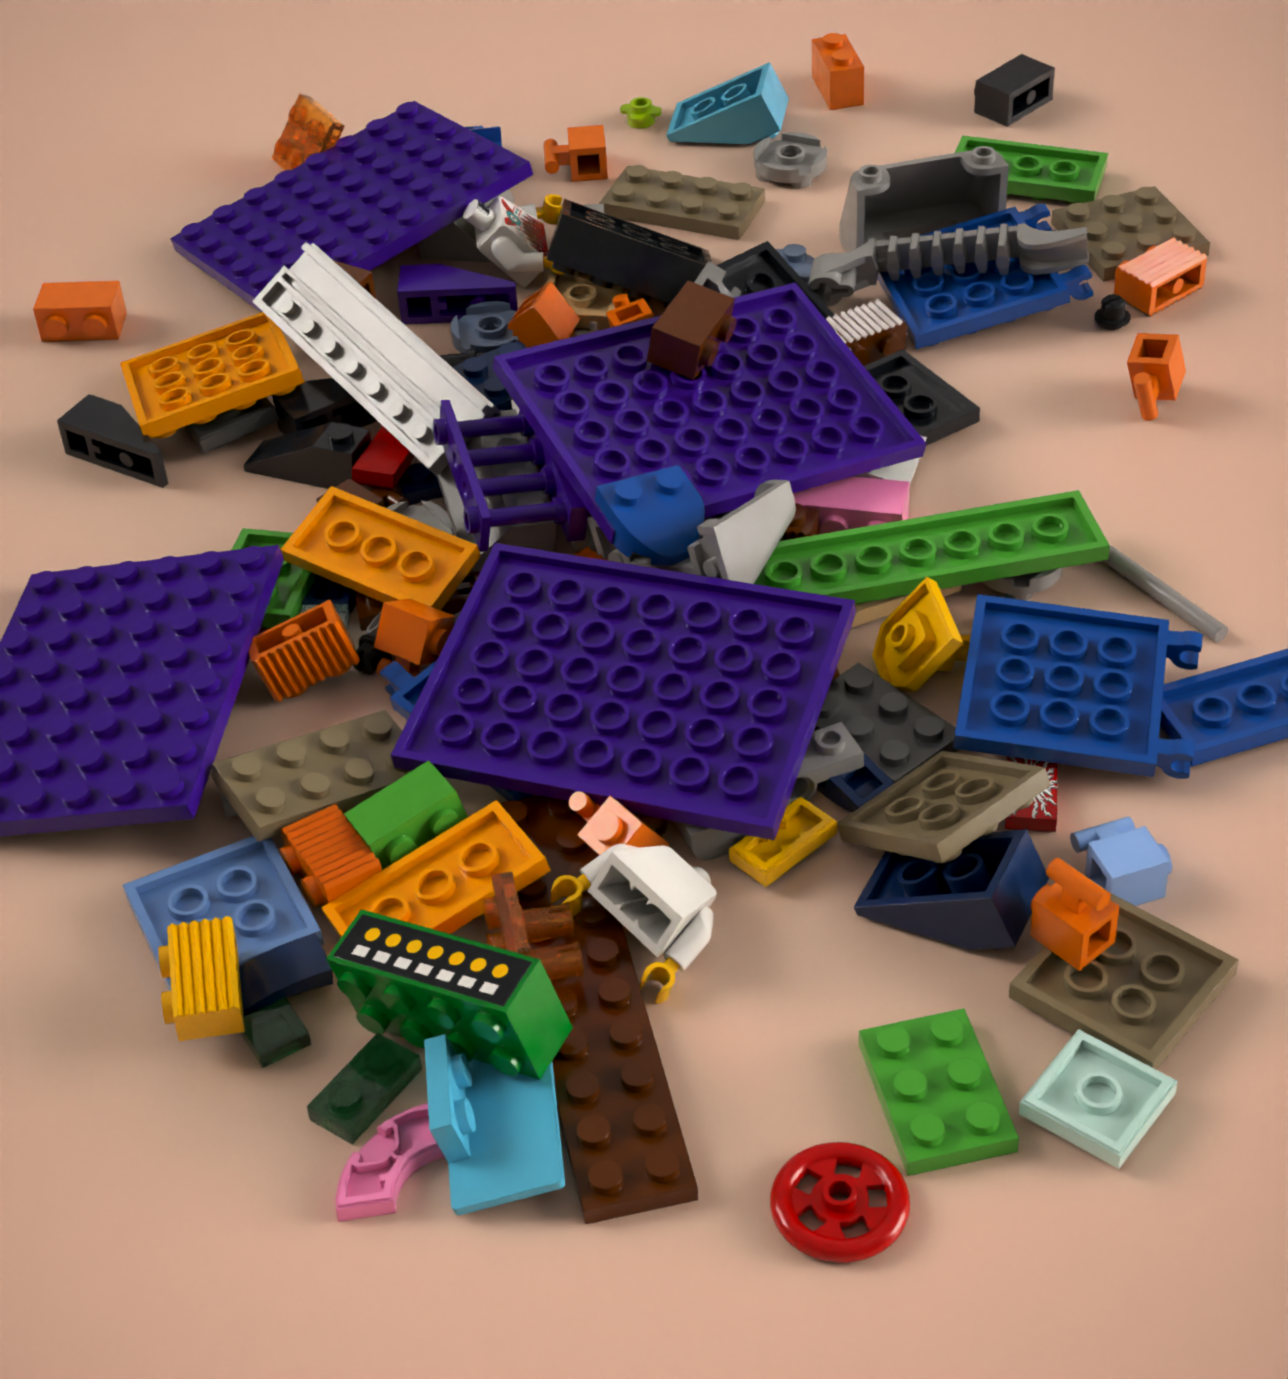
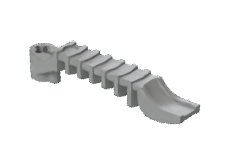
M1025 223L1009 227L1007 224H1000V227L986 229L985 226H978V230L964 231L963 228L956 229V232L943 234L941 231H934V236H920L919 233H912V237L898 238L897 235L890 236L888 240L876 241L875 238H869L867 243L850 252L822 254L816 257L812 263L808 286L828 307L837 304L842 297L853 295L855 291L870 285H876L879 272H888L892 281H898L900 270L910 269L913 278H920L922 268L932 267L935 275L938 276L943 274L944 265L954 264L957 273H964L966 263L975 262L979 273H986L988 261L996 260L998 270L1002 276L1008 275L1010 258L1018 257L1020 268L1028 274L1042 275L1060 272L1089 263L1087 227L1044 231L1032 228Z

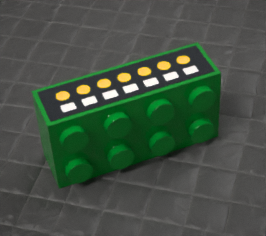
M362 909L326 958L338 979V988L349 998L357 1012L356 1018L358 1022L368 1031L378 1035L387 1032L400 1036L419 1048H425V1039L446 1034L457 1055L464 1053L468 1062L475 1059L491 1064L498 1071L509 1076H517L519 1073L540 1080L573 1029L541 960Z

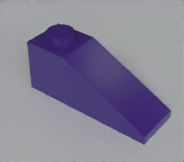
M442 264L400 266L397 294L401 322L405 325L451 323L456 315L458 320L465 316L467 307L486 301L510 303L511 310H518L516 282Z

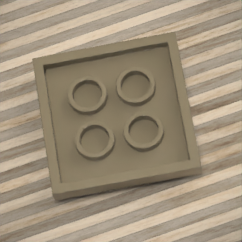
M1155 186L1141 187L1136 191L1119 195H1107L1102 199L1085 203H1073L1068 207L1052 210L1051 224L1058 231L1087 227L1089 263L1087 264L1103 282L1115 279L1116 268L1123 261H1130L1144 254L1149 247L1153 245L1158 246L1173 237L1176 238L1177 242L1181 240L1183 245L1187 243L1189 248L1193 246L1195 251L1199 250L1201 254L1205 253L1206 256H1209L1210 242Z
M941 751L837 822V828L844 842L866 846L870 849L876 848L894 852L901 856L926 859L934 863H946L959 857L962 849L977 838L994 832L998 828V823L1013 812L1030 806L1034 801L1033 798L1050 787L1051 783L1045 767Z
M1111 894L1110 900L1120 906L1115 943L1080 971L1043 946L1010 983L1009 998L1073 1034L1079 1029L1157 1070L1236 975L1239 959Z

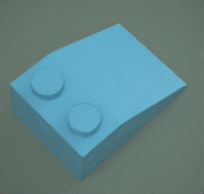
M769 62L678 102L666 136L670 142L751 144L770 136L772 139L781 131L789 97Z

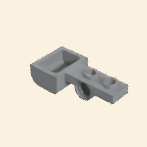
M842 721L813 731L787 806L800 796L810 801L816 792L818 783L829 780L830 777L864 767V752ZM674 821L693 854L702 860H711L729 854V848L747 836Z

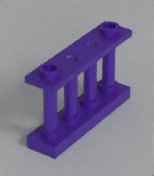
M441 400L440 419H434L433 421L434 440L436 445H442L464 506L463 518L466 533L474 535L480 552L488 551L490 527L553 520L556 525L561 524L567 542L585 540L588 509L521 411L515 416L457 421L450 400ZM520 433L522 437L527 436L529 444L467 450L463 438ZM531 461L532 465H538L540 473L478 479L474 467ZM542 490L544 495H550L551 502L488 509L484 497Z

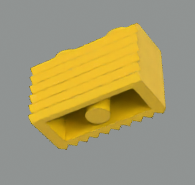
M225 916L223 919L215 917L211 921L203 919L201 922L193 920L189 924L182 922L179 925L171 923L167 926L168 945L158 947L162 979L171 978V991L161 992L165 1025L175 1024L179 1041L245 1032L238 947L232 918Z

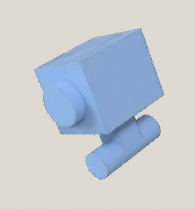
M1125 817L1070 834L1071 845L1076 853L1088 850L1085 876L1111 894L1135 906L1165 897L1168 874L1172 871L1171 858L1166 847L1163 844H1157L1146 826L1135 829L1132 819Z

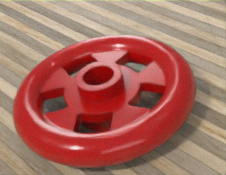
M829 1142L809 1147L797 1153L782 1166L772 1184L770 1210L781 1235L797 1250L819 1260L847 1263L873 1257L887 1249L897 1240L905 1228L909 1217L910 1195L900 1171L880 1153L854 1143ZM846 1165L861 1169L860 1176L855 1178L847 1174H835L836 1166ZM808 1174L819 1179L814 1185L811 1194L796 1188L800 1181ZM884 1190L887 1206L869 1207L868 1191ZM837 1193H841L847 1195L849 1198H847L846 1200L839 1201L833 1199L831 1196ZM808 1210H812L814 1215L824 1223L814 1231L806 1227L799 1219ZM860 1221L865 1223L869 1232L846 1239L841 1228L855 1225Z

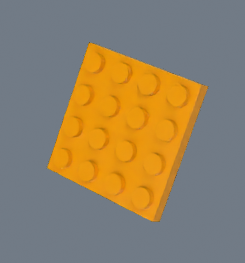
M264 312L120 363L143 435L156 439L169 437L179 428L193 423H208L214 420L218 414L231 409H247L253 406L257 400L267 396L288 394L296 386L305 383L281 328Z

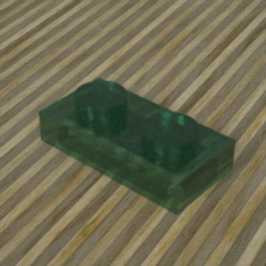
M377 1032L307 1105L310 1121L353 1145L421 1072L420 1055Z

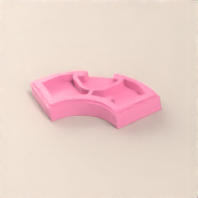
M428 1103L410 1108L388 1119L377 1127L378 1133L358 1153L356 1151L352 1153L342 1171L337 1187L336 1213L338 1222L396 1213L397 1198L407 1179L424 1165L445 1158L429 1130Z

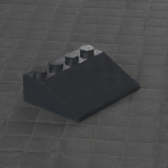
M567 199L563 201L547 254V260L553 262L552 268L569 275H575L576 270L591 275L589 281L596 285L611 289L613 284L628 288L627 294L638 300L644 298L646 302H649L650 297L664 301L665 308L669 306L688 280L695 282L708 261L712 263L709 250Z

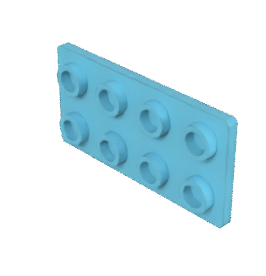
M446 1034L425 1039L429 1130L448 1162L451 1207L455 1214L464 1215L562 1189L565 1186V1174L553 1063L551 1062L540 1080L519 1073L517 1076H509L498 1071L491 1064L475 1059L468 1062L464 1053L457 1055Z

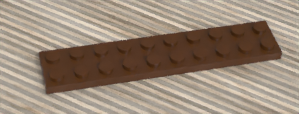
M537 795L522 798L519 801L501 802V806L546 857L551 870L507 898L506 902L519 954L541 960L573 1027L552 1063L559 1120L585 1224L697 1201L698 1186L622 924L588 890L582 893V908L575 916L563 917L561 915L562 903L567 897H561L556 902L551 903V888L554 880L563 875H571L578 878L581 875L580 869L599 856L595 850L577 835L587 824V821L569 807V801Z

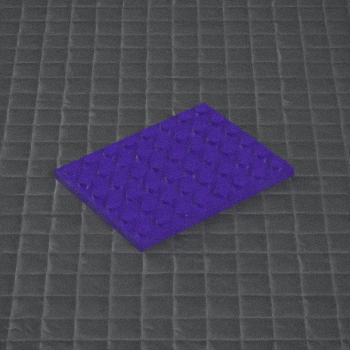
M416 101L406 102L399 105L396 111L390 115L369 122L366 128L360 132L339 139L336 145L328 150L310 155L305 160V163L298 167L280 172L275 176V180L268 184L250 189L244 194L243 198L236 202L218 207L206 219L198 223L186 225L182 228L181 233L170 238L177 253L254 308L263 312L252 301L284 265L290 269L305 252L301 246L305 242L310 245L314 243L334 261L370 271L461 218L466 207L473 200L477 199L485 204L534 174L528 160Z
M796 283L734 297L732 317L736 318L737 322L733 335L727 343L723 341L720 343L713 364L710 367L704 366L694 380L647 362L651 330L660 316L496 355L493 358L492 370L611 545L614 543L615 530L595 501L596 487L679 465L700 494L705 508L704 518L735 510L755 497L758 486L765 481L772 479L789 480L792 493L923 457L927 443Z
M494 543L391 753L394 768L412 771L429 760L446 778L569 801L573 793L580 791L600 806L609 796H612L634 814L775 840L856 614L855 600Z
M279 545L250 546L238 550L208 551L196 555L166 556L154 560L124 561L112 565L83 566L78 569L54 572L42 571L37 574H31L0 641V837L190 820L195 818L212 769V763H214L250 659L249 649L253 637L259 633L284 561Z

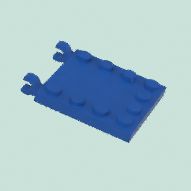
M1042 203L1018 212L1014 206L935 231H941L943 234L956 232V229L963 228L964 231L978 230V226H985L988 229L1000 227V224H1007L1009 227L1018 226V224L1022 223L1038 230L1052 231L1047 221L1037 223L1040 219L1051 215L1047 206ZM934 231L929 232V233H926V234H922V235H920V236H925V235H933V236H934ZM1019 257L1010 258L1008 275L1002 276L998 270L996 260L988 261L986 273H979L975 262L966 263L964 273H957L954 264L944 265L943 274L938 276L935 275L932 267L922 268L920 278H913L910 269L900 270L898 281H892L888 272L878 273V281L897 315L907 323V333L916 349L934 346L940 342L962 335H970L988 327L1013 322L1018 318L1041 311L1052 310L1057 306L1070 303V296L1077 300H1085L1094 295L1088 282L1079 285L1082 281L1092 278V273L1086 265L1076 266L1062 274L1055 272L1033 275L1024 272L1020 268Z
M977 594L953 748L1154 777L1157 766L1170 777L1187 779L1190 775V762L1194 758L1195 742L1187 739L1172 740L1159 738L1166 658H1169L1179 668L1186 670L1197 669L1199 652L1202 649L1203 634L1196 631H1170L1169 620Z

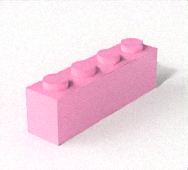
M852 476L793 493L795 503L802 505L805 509L819 511V534L906 520L909 517L910 482Z

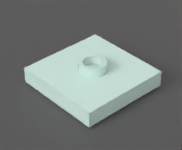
M1078 1029L1022 1098L1019 1104V1115L1119 1169L1174 1097L1178 1081Z

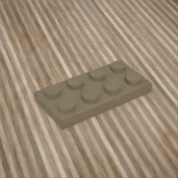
M642 165L627 166L599 204H604V213L623 220L740 240L765 202V189L752 187L747 183L734 184L717 181L712 177L699 178L682 175L677 171L664 172L647 169Z
M383 710L212 763L211 778L259 842L280 835L281 828L333 804H337L339 810L341 809L344 814L411 771L394 768L391 753L402 730L388 712Z

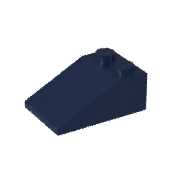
M1027 829L992 832L974 840L962 849L959 857L946 863H934L926 859L901 856L898 853L885 851L853 908L858 916L967 950L1004 949L1016 947L1032 914L1031 902L1039 889L1047 884L1049 877L1046 876V869Z

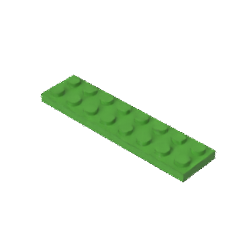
M1076 490L779 541L754 584L855 600V604H861L897 596H907L926 577L936 581L939 588L943 589L1104 561L1109 558L1110 545L1080 491Z

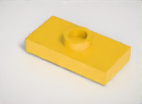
M800 796L786 807L775 840L747 835L729 848V861L764 887H767L837 834V821Z

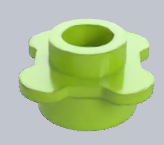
M645 97L634 98L630 101V104H623L620 107V113L627 115L628 125L638 129L652 126L655 123V117L660 116L662 113L660 107L654 106L652 101Z

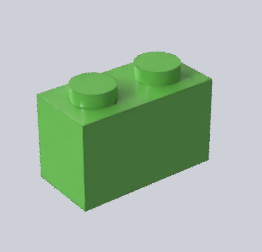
M429 760L344 813L348 822L350 821L352 827L356 829L357 834H360L371 852H374L376 858L379 859L382 870L468 817L456 790Z

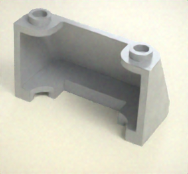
M979 146L970 151L879 166H862L851 176L839 224V239L845 252H850L868 242L869 238H875L876 241L888 240L890 236L895 235L898 238L912 237V233L922 235L1005 210L1008 164L1002 155L993 148Z
M772 479L765 481L756 489L755 497L742 506L729 512L704 518V522L697 526L699 535H701L700 539L687 546L690 557L677 564L654 566L651 564L650 557L632 552L630 557L625 556L614 544L611 545L592 515L587 520L598 555L601 554L608 561L754 584L793 520L796 506L789 480Z

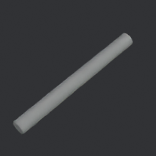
M1110 545L1109 558L1102 562L1213 641L1218 643L1226 637L1228 633L1227 626Z

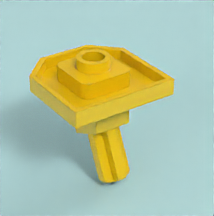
M926 577L881 624L872 657L881 678L902 692H916L936 671H951L955 661H967L971 635L959 634L937 582Z

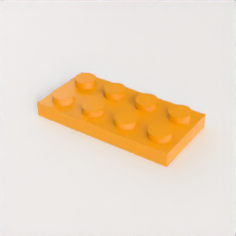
M333 486L327 490L280 549L284 561L383 603L413 599L438 610L443 608L481 557L478 545Z
M495 800L321 908L328 922L340 938L361 909L451 934L551 870L546 857L501 804Z

